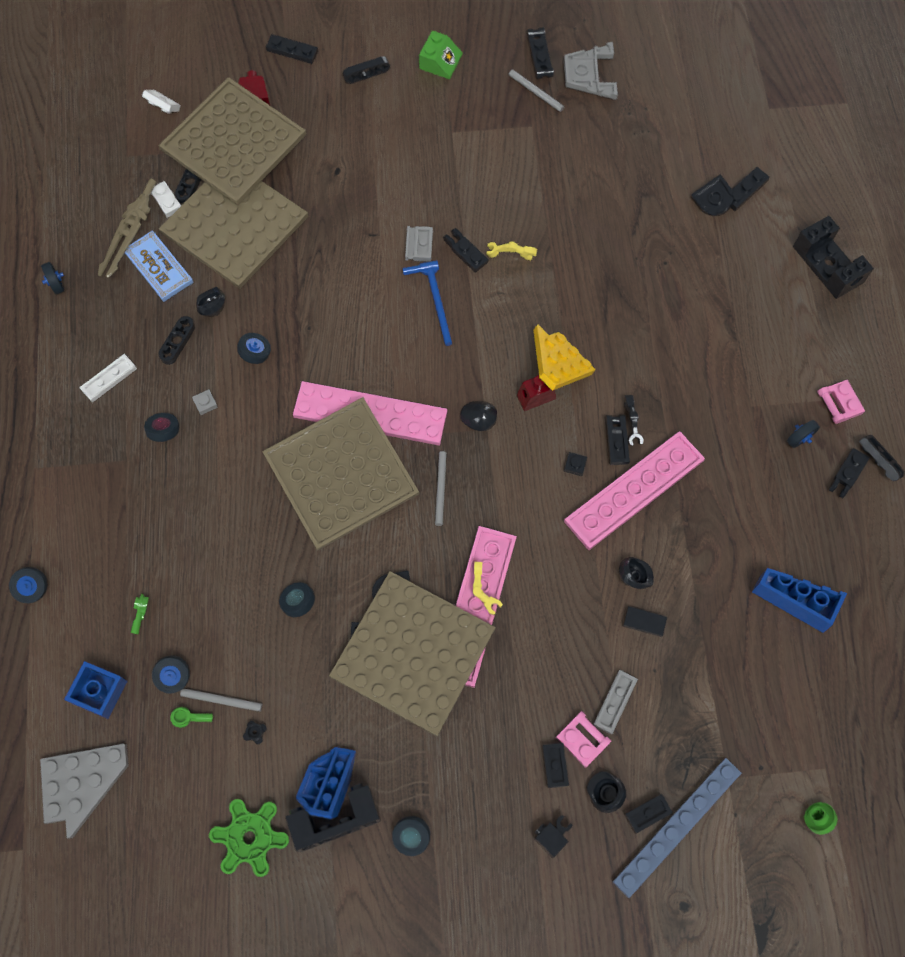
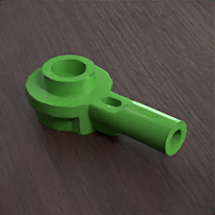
M144 594L135 599L134 609H137V614L131 628V633L139 634L141 621L146 613L149 597L144 596Z
M178 707L173 710L170 718L174 726L183 728L190 722H212L213 714L190 713L186 707Z

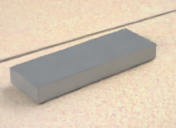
M621 670L618 671L593 724L595 727L611 735L613 734L635 687L637 678Z

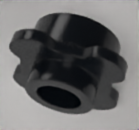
M249 721L246 733L243 734L244 740H251L256 744H261L263 742V734L267 731L266 725H259L254 721Z

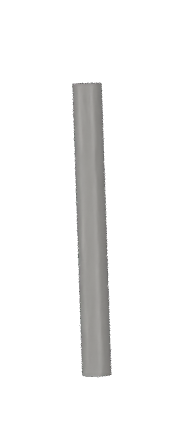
M514 70L510 71L509 76L559 112L564 109L562 104Z
M444 451L439 452L436 526L443 525L447 455Z
M185 688L181 690L180 694L182 697L261 712L263 705L262 703Z

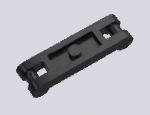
M544 27L538 28V30L527 29V38L536 79H541L543 76L553 77L554 71L551 65Z

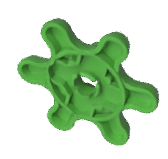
M233 800L229 806L233 817L231 824L227 827H214L209 833V838L212 842L223 843L228 849L227 856L221 862V870L226 874H231L239 864L247 862L251 864L256 876L263 877L269 872V864L266 861L267 852L272 848H285L289 843V837L284 832L273 831L270 826L272 818L277 813V807L274 803L267 802L262 805L259 812L252 814L247 811L242 800ZM249 831L255 834V840L252 844H246L244 841V835Z

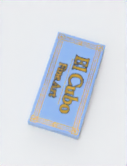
M153 231L130 244L125 251L126 256L163 302L194 283L192 278Z

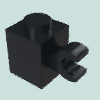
M563 815L557 818L556 828L551 823L547 826L543 823L534 832L537 835L534 840L551 858H554L569 842L563 834L572 828V824L570 823L567 827H562L561 820L564 818Z

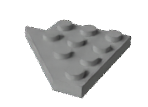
M120 744L40 759L44 824L66 821L67 838H73L128 767L127 745Z

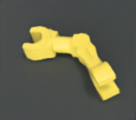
M491 242L488 243V247L490 250H493L487 251L486 254L490 258H494L499 252H517L526 260H532V256H536L537 249L527 246L521 247L515 242H509L500 246Z
M474 562L475 580L473 595L479 598L484 603L489 614L494 616L496 612L491 609V606L496 604L501 608L502 603L483 592L481 589L482 562Z

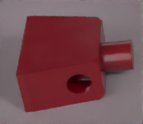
M250 70L247 72V77L239 78V85L270 105L263 76H257L256 71Z
M537 375L522 383L517 393V398L523 410L527 411L555 400L556 393Z

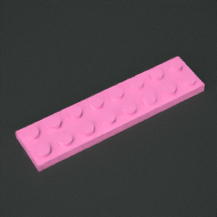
M302 381L293 412L294 418L318 422L364 397L385 435L440 446L447 416V409L309 382Z
M679 431L569 515L564 522L584 546L591 550L704 462L705 458Z
M479 526L456 606L492 625L494 616L489 614L484 603L473 595L475 580L474 562H482L481 589L487 596L499 600L517 536ZM493 604L491 606V609L495 612L497 609V605ZM485 649L465 686L475 688Z

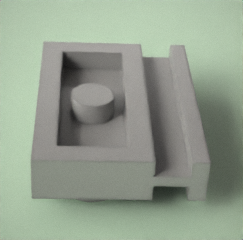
M407 226L405 260L413 259V261L431 262L433 227L415 226V228H410V226Z

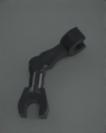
M625 395L626 402H624V408L629 413L632 434L628 437V444L633 445V438L635 437L638 438V444H643V437L638 434V413L635 411L633 395Z

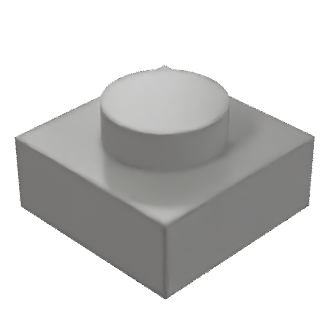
M210 390L192 397L200 415L218 408Z

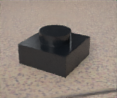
M569 452L564 472L583 476L587 457Z

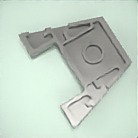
M609 42L603 47L595 46L594 49L589 51L581 50L565 55L566 87L617 99V83H600L597 59H613V42Z

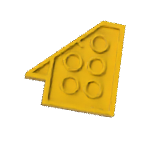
M539 325L535 327L533 332L539 377L552 391L594 373L595 369L590 361L585 359L578 349L567 341L563 334L557 332L548 335Z

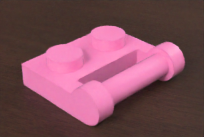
M848 380L829 387H823L817 391L830 410L835 424L865 412ZM830 394H832V396L834 397L836 403L838 404V406H839V408H840V410H841V412H842L843 414H840V412H839V410L837 409L835 403L833 402V400H832Z
M581 711L556 739L563 743L564 747L586 768L608 746L611 740L608 737L605 738ZM579 723L600 743L597 747L576 728Z

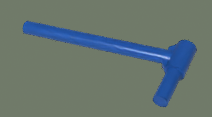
M438 261L402 268L403 275L419 272L428 275L445 345H452L435 273L439 270Z

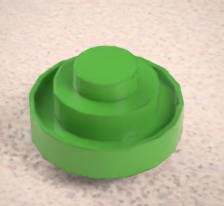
M823 802L814 803L808 807L804 816L808 828L815 834L820 835L831 832L837 825L838 820L834 809L829 804Z

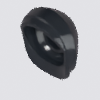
M218 287L200 294L197 297V312L208 317L218 316L225 305V294Z
M473 401L467 403L462 408L460 418L465 425L473 430L487 431L497 421V409L489 402Z
M628 557L621 561L619 576L625 585L636 589H646L653 585V571L648 563L635 557Z
M601 771L588 782L587 791L592 804L597 810L603 813H611L623 805L626 799V788L623 782L615 775L607 771Z

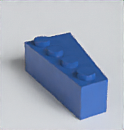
M769 568L759 577L752 593L822 633L833 625L847 595L845 592H836L826 586L820 587L811 584L810 581L804 579L801 581L793 578L791 575Z

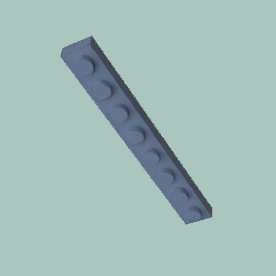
M727 758L721 761L612 881L627 898L633 895L740 776L741 772Z

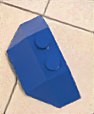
M335 747L329 753L322 755L309 764L296 799L310 815L329 819L339 815L350 785L356 751Z

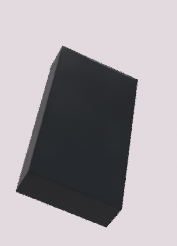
M628 606L623 627L662 637L667 617Z

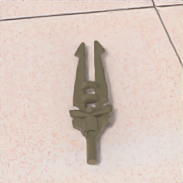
M149 180L143 193L135 202L129 204L127 211L122 215V218L125 219L121 220L105 260L99 264L98 276H102L119 241L124 235L126 237L106 277L109 278L118 269L117 264L141 226L140 220L146 221L147 219L146 214L150 211L148 206L149 196L156 184L155 180Z

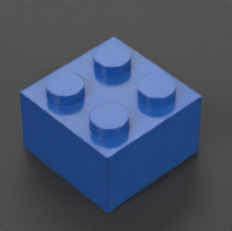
M84 661L64 700L109 719L127 681L116 674Z

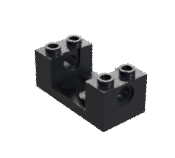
M827 216L802 230L793 248L834 298L838 299L862 285L874 268L863 255L853 262L850 261L833 240L840 229L830 216ZM825 260L831 261L833 265H827Z
M361 783L351 787L352 791L348 792L355 819L349 816L339 820V825L337 826L325 825L318 828L319 833L316 831L312 815L306 809L298 807L290 810V815L285 816L295 850L301 853L381 822L369 786H364Z

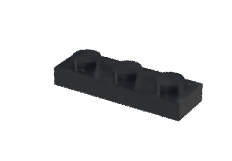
M271 34L266 44V51L313 64L318 54V47Z
M758 167L750 172L732 189L734 201L731 209L734 211L738 210L768 182L770 176Z

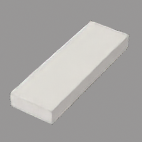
M123 354L79 388L93 403L137 368Z

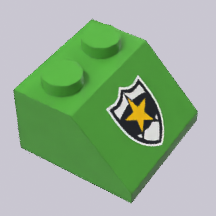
M432 30L419 54V69L450 79L463 53L447 35Z

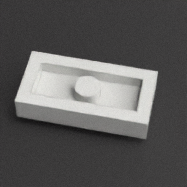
M144 90L142 97L146 98L150 104L161 107V110L166 113L179 112L180 104L156 90Z
M165 181L154 186L151 192L152 196L167 218L172 216L181 205Z

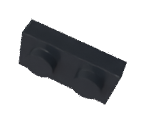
M563 743L542 745L547 788L569 786Z
M660 794L624 815L634 833L637 834L673 812L663 794Z

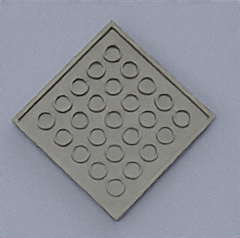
M228 77L159 145V148L238 205L307 134L306 130Z
M262 181L238 205L204 182L159 228V231L220 276L241 289L309 216L308 212Z
M364 397L262 451L317 551L419 495L417 487Z
M390 571L329 677L438 737L496 627Z

